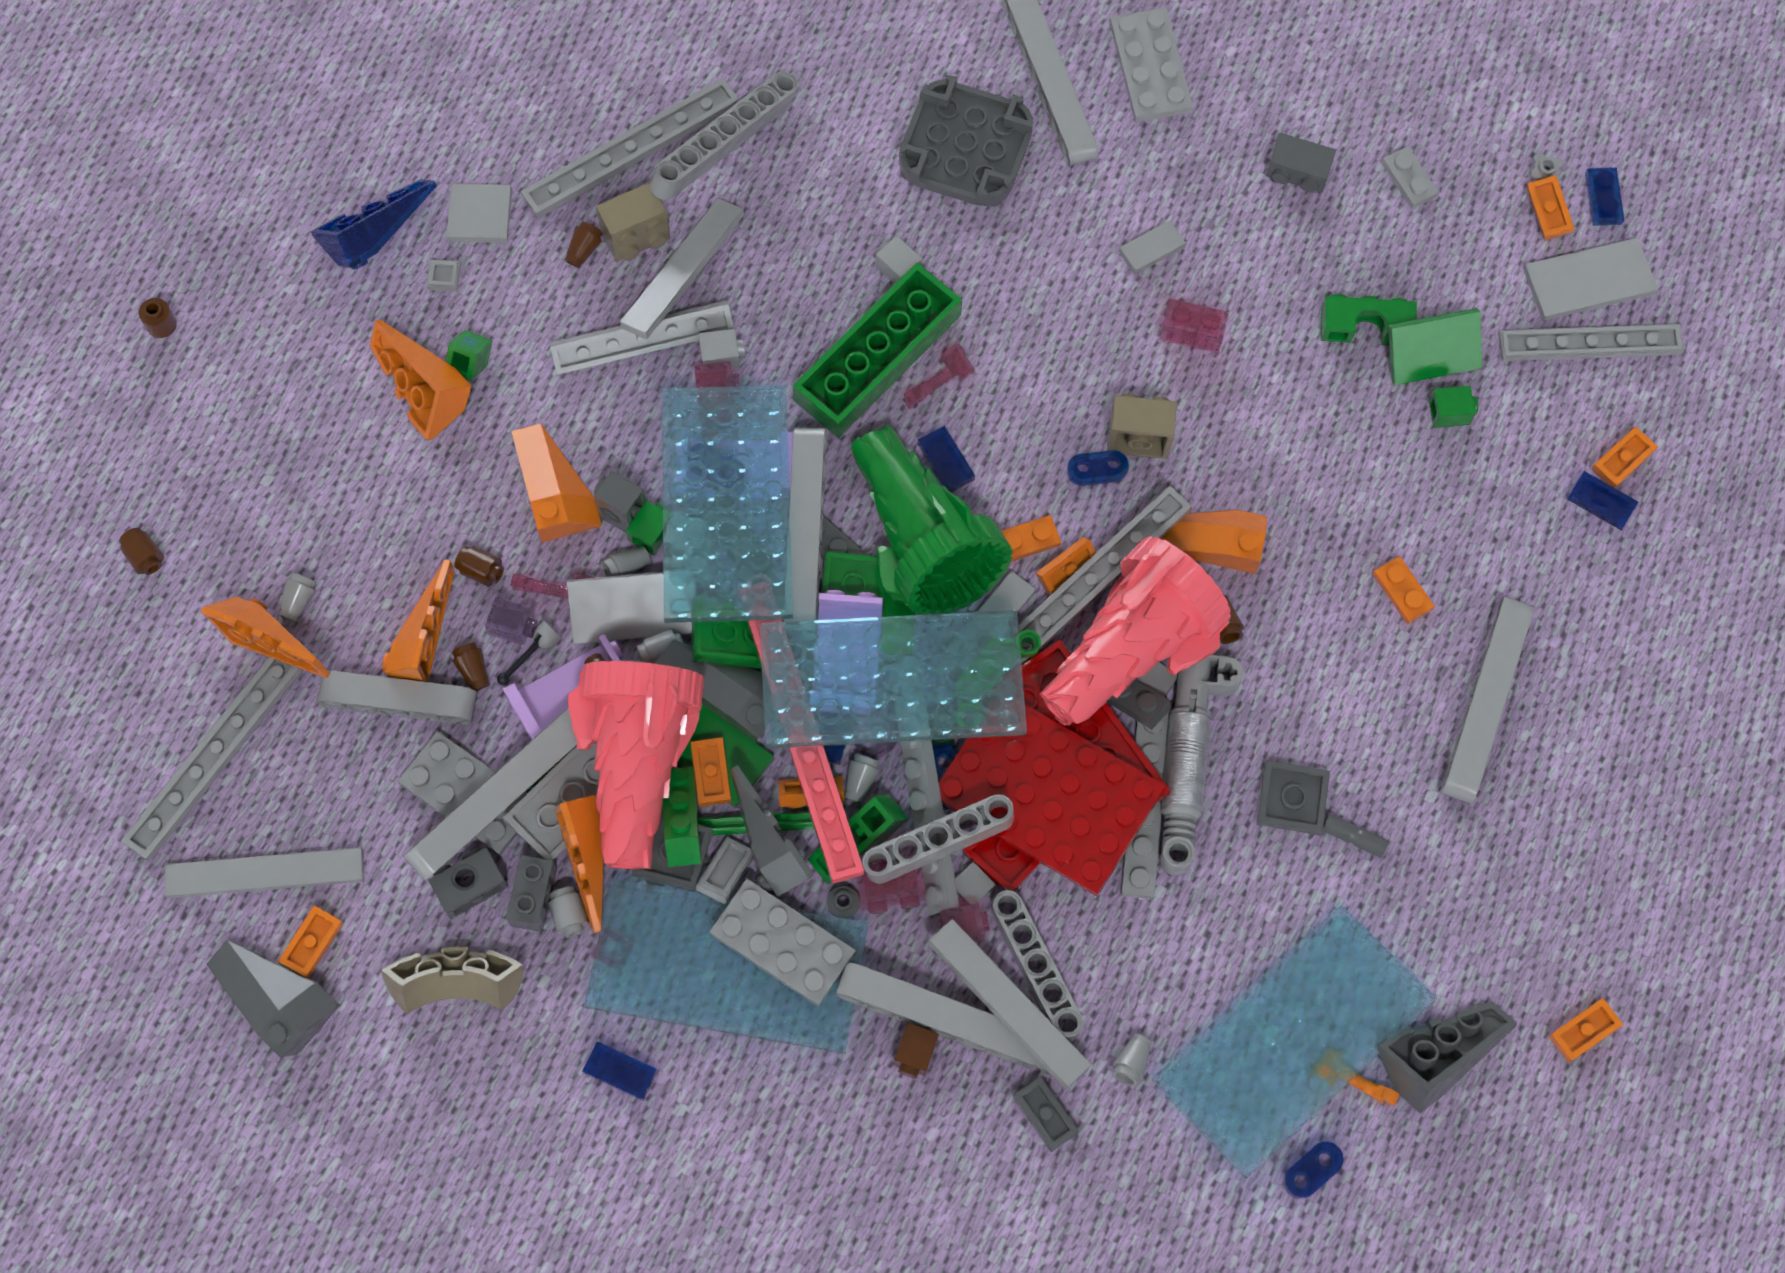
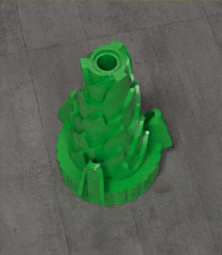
M888 424L882 431H871L863 437L857 438L851 445L852 454L858 468L872 490L868 494L876 505L879 518L884 525L887 538L892 547L880 546L876 550L877 564L885 592L890 594L892 600L904 602L912 613L925 617H939L951 614L969 606L972 602L980 599L985 593H988L1007 572L1012 561L1011 555L1013 554L1011 545L995 521L988 516H982V514L973 515L967 503L951 493L946 486H942L929 467L925 469L913 451H907L891 425Z

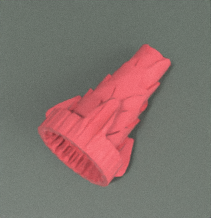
M1148 536L1122 560L1120 567L1123 576L1119 577L1112 586L1105 606L1098 612L1091 627L1082 636L1084 639L1081 644L1058 668V675L1039 694L1049 710L1055 715V719L1062 725H1070L1072 722L1078 724L1089 719L1112 696L1118 698L1136 678L1144 676L1161 660L1163 661L1168 658L1167 671L1174 676L1179 671L1185 670L1209 657L1220 648V632L1229 624L1228 620L1231 617L1228 601L1211 576L1188 554L1170 542L1161 540L1158 537Z
M590 662L583 665V670L580 671L579 686L568 694L567 702L573 733L577 740V749L588 750L597 741L594 770L599 771L596 808L598 813H600L602 857L607 867L651 869L654 835L661 822L663 798H669L672 766L677 767V762L694 734L699 721L704 676L697 672L674 666L645 662Z

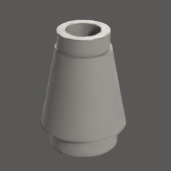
M642 546L608 555L607 559L602 561V567L606 577L635 574L650 564L651 558L646 548Z
M292 573L290 579H286L278 615L296 622L298 616L301 615L316 592L313 589L316 582Z
M855 754L853 761L850 760L844 794L845 799L862 804L863 799L880 772L877 769L880 762L860 754Z
M1134 1034L1112 1065L1114 1068L1113 1077L1129 1086H1136L1138 1081L1143 1080L1152 1041L1144 1035Z

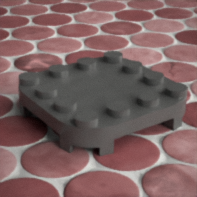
M946 75L944 80L935 81L929 86L925 84L920 92V99L905 138L900 143L899 166L902 173L901 176L920 188L981 206H998L1002 200L1007 198L1014 186L1031 140L1034 117H1032L1030 110L1024 105L1023 99L1013 94L1012 99H1008L957 83V76Z

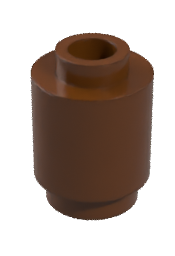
M150 298L144 301L139 308V318L151 336L165 338L174 332L177 324L176 318L164 300Z
M136 527L126 531L120 537V550L137 574L150 575L161 568L164 555L147 532Z
M464 546L455 559V568L460 570L461 575L487 587L499 582L504 572L501 558L475 546Z

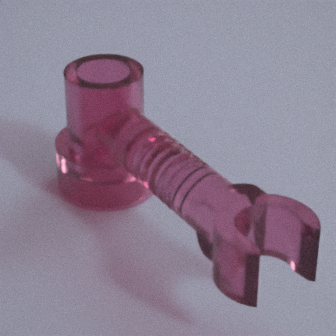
M960 344L952 346L941 356L940 359L947 368L922 385H918L904 394L905 398L903 401L909 409L920 403L927 395L955 376H958L963 381L975 372V368L966 358V351Z
M574 573L572 575L571 580L594 577L585 574ZM513 574L510 584L513 587L512 590L528 593L535 592L568 599L567 586L535 580L520 574Z

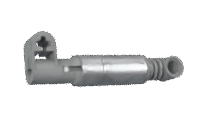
M1210 655L1193 666L1178 672L1175 708L1170 712L1167 755L1163 780L1171 792L1161 802V812L1165 816L1166 822L1164 823L1165 830L1163 831L1164 838L1162 840L1160 865L1166 873L1173 876H1180L1190 869L1195 857V824L1203 811L1205 771L1211 722L1210 714L1207 712L1208 695L1225 697L1234 694L1238 690L1244 672L1241 663L1232 657ZM1210 668L1215 669V682L1209 681ZM1222 673H1227L1230 680H1224ZM1173 850L1181 851L1186 860L1176 862L1171 859L1169 852Z

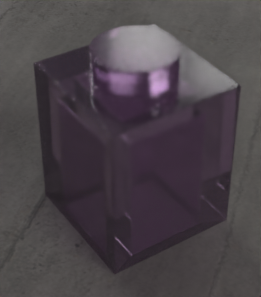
M495 597L485 628L489 636L525 646L527 638H533V632L537 627V620H535L531 607Z

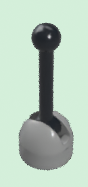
M542 621L533 632L534 644L505 673H500L497 676L499 685H507L509 677L538 648H551L561 639L545 621Z

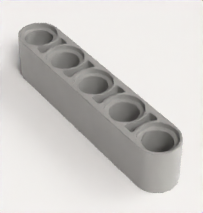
M329 671L330 675L328 678L322 677L317 704L324 708L330 709V706H337V710L354 712L368 710L370 714L393 716V713L400 714L399 717L419 720H424L425 717L431 718V721L456 724V721L463 722L462 725H470L472 721L477 692L467 687L340 671Z
M993 795L873 847L863 856L862 863L866 876L874 883H886L1005 831L1014 822L1013 804L1004 795ZM996 807H1003L1008 811V814L1002 819H995L990 815L991 811ZM966 820H973L978 824L977 828L972 832H964L960 826ZM936 833H943L948 837L947 841L939 846L932 844L930 839ZM913 846L917 849L914 857L906 859L900 856L903 848ZM877 859L887 862L886 868L880 872H874L870 869L872 862Z
M1001 891L993 901V918L1040 1011L1071 1042L1081 1032L1083 1027L1082 1016L1022 899L1014 891ZM1002 902H1010L1015 906L1016 911L1013 914L1005 915L1000 912L998 905ZM1016 931H1025L1030 935L1031 940L1028 943L1019 944L1014 940L1013 934ZM1034 959L1040 960L1044 963L1046 969L1042 973H1034L1029 969L1028 962ZM1046 989H1055L1060 994L1061 999L1058 1002L1050 1003L1045 1000L1043 992ZM1062 1018H1069L1075 1023L1076 1029L1070 1033L1064 1032L1059 1028L1058 1021Z

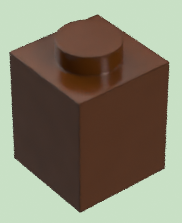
M907 1022L894 1059V1066L899 1067L898 1072L917 1079L918 1074L925 1076L938 1041L939 1033Z

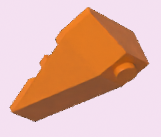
M375 320L369 346L384 374H392L394 376L397 387L394 392L397 398L405 397L411 408L407 413L410 422L427 441L433 440L465 411L471 384L456 368L382 320Z
M540 423L511 431L541 542L601 527L602 524L593 495L543 425Z
M1237 509L1188 513L1161 540L1170 542L1188 554L1194 561L1256 574L1261 561L1266 536L1267 516Z
M451 560L443 561L392 642L390 653H385L382 670L385 671L387 677L429 682L455 572Z
M236 596L204 606L200 611L231 644L324 678H328L330 672L320 661L266 611V605L257 599L251 598L248 601Z
M591 795L561 803L554 810L591 932L596 933L601 931L603 857L601 850L602 832H600L599 823L600 813H598L596 808V797Z

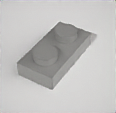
M1409 146L1382 159V165L1411 209L1437 198L1438 190Z

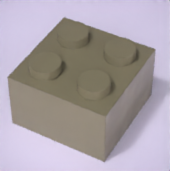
M650 182L596 205L600 230L603 233L602 236L616 262L622 259L625 261L632 260L638 256L639 252L650 247L652 249L659 248L670 239L667 211L661 200L651 193Z
M1134 394L1115 395L1109 419L1107 453L1168 459L1175 435L1177 401H1169L1165 397L1148 399L1138 398Z

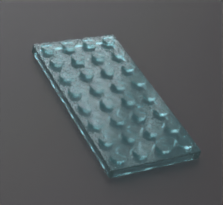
M786 385L662 388L664 622L793 619Z
M1017 610L760 623L766 748L1026 735L1027 733Z
M611 878L584 1003L585 1008L846 1054L855 1004L836 996L843 973L820 1007H817L710 935V930L732 899H728L726 904H723L701 893ZM795 910L856 950V954L850 963L862 966L869 923Z
M1341 905L1152 1078V1082L1234 1168L1247 1179L1379 1055L1377 1050L1379 1045L1391 1036L1396 1037L1405 1028L1409 1027L1436 1001L1437 997Z

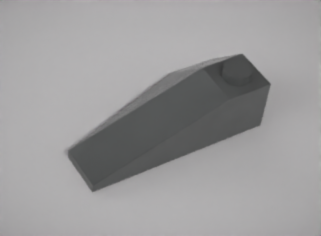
M672 640L654 663L688 669L703 675L702 704L754 742H756L777 715L765 675L762 672L742 666L706 661L694 662L692 661V646L676 640Z
M737 765L730 769L755 866L760 874L756 880L762 889L768 893L772 892L774 896L778 897L808 880L814 874L792 841L782 837L779 823L768 809L764 810L762 799Z
M226 940L206 964L257 1035L280 1058L297 1055L340 1006L318 982L309 978H303L291 972V969L283 965H277L232 940Z
M1489 1002L1457 1013V1016L1442 1021L1437 1018L1428 1021L1427 1025L1413 1029L1410 1026L1401 1029L1379 1045L1377 1051L1395 1091L1415 1110L1422 1113L1444 1096L1516 1027L1517 1022L1496 1004Z

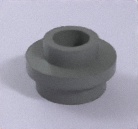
M839 886L830 892L827 906L833 916L847 919L857 913L860 899L857 892L851 887ZM840 897H847L850 903L845 907H841L837 901Z

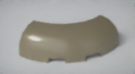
M468 947L441 948V953L420 957L419 952L400 959L382 969L381 973L390 995L407 1014L426 1004L454 998L483 1001L502 1011L519 991L523 980V965L504 954L488 950L487 954L469 952Z

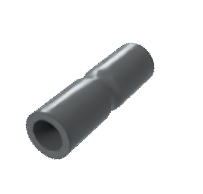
M1330 813L1323 826V832L1347 843H1353L1354 846L1382 858L1389 843V840L1365 829H1360L1356 825Z

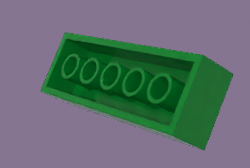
M916 263L793 385L794 401L839 439L961 316L962 299L920 264Z

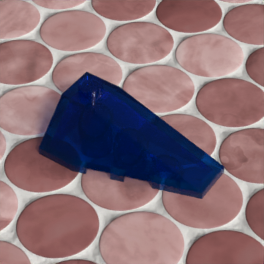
M420 179L389 193L386 196L388 202H369L361 206V214H354L348 217L342 214L310 232L338 266L351 268L352 270L359 269L368 263L367 259L379 252L437 187L434 180Z

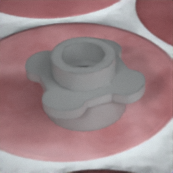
M1542 153L1536 154L1533 159L1535 166L1530 172L1531 177L1535 180H1540L1556 175L1559 181L1560 176L1558 172L1563 166L1562 160L1558 157H1545Z

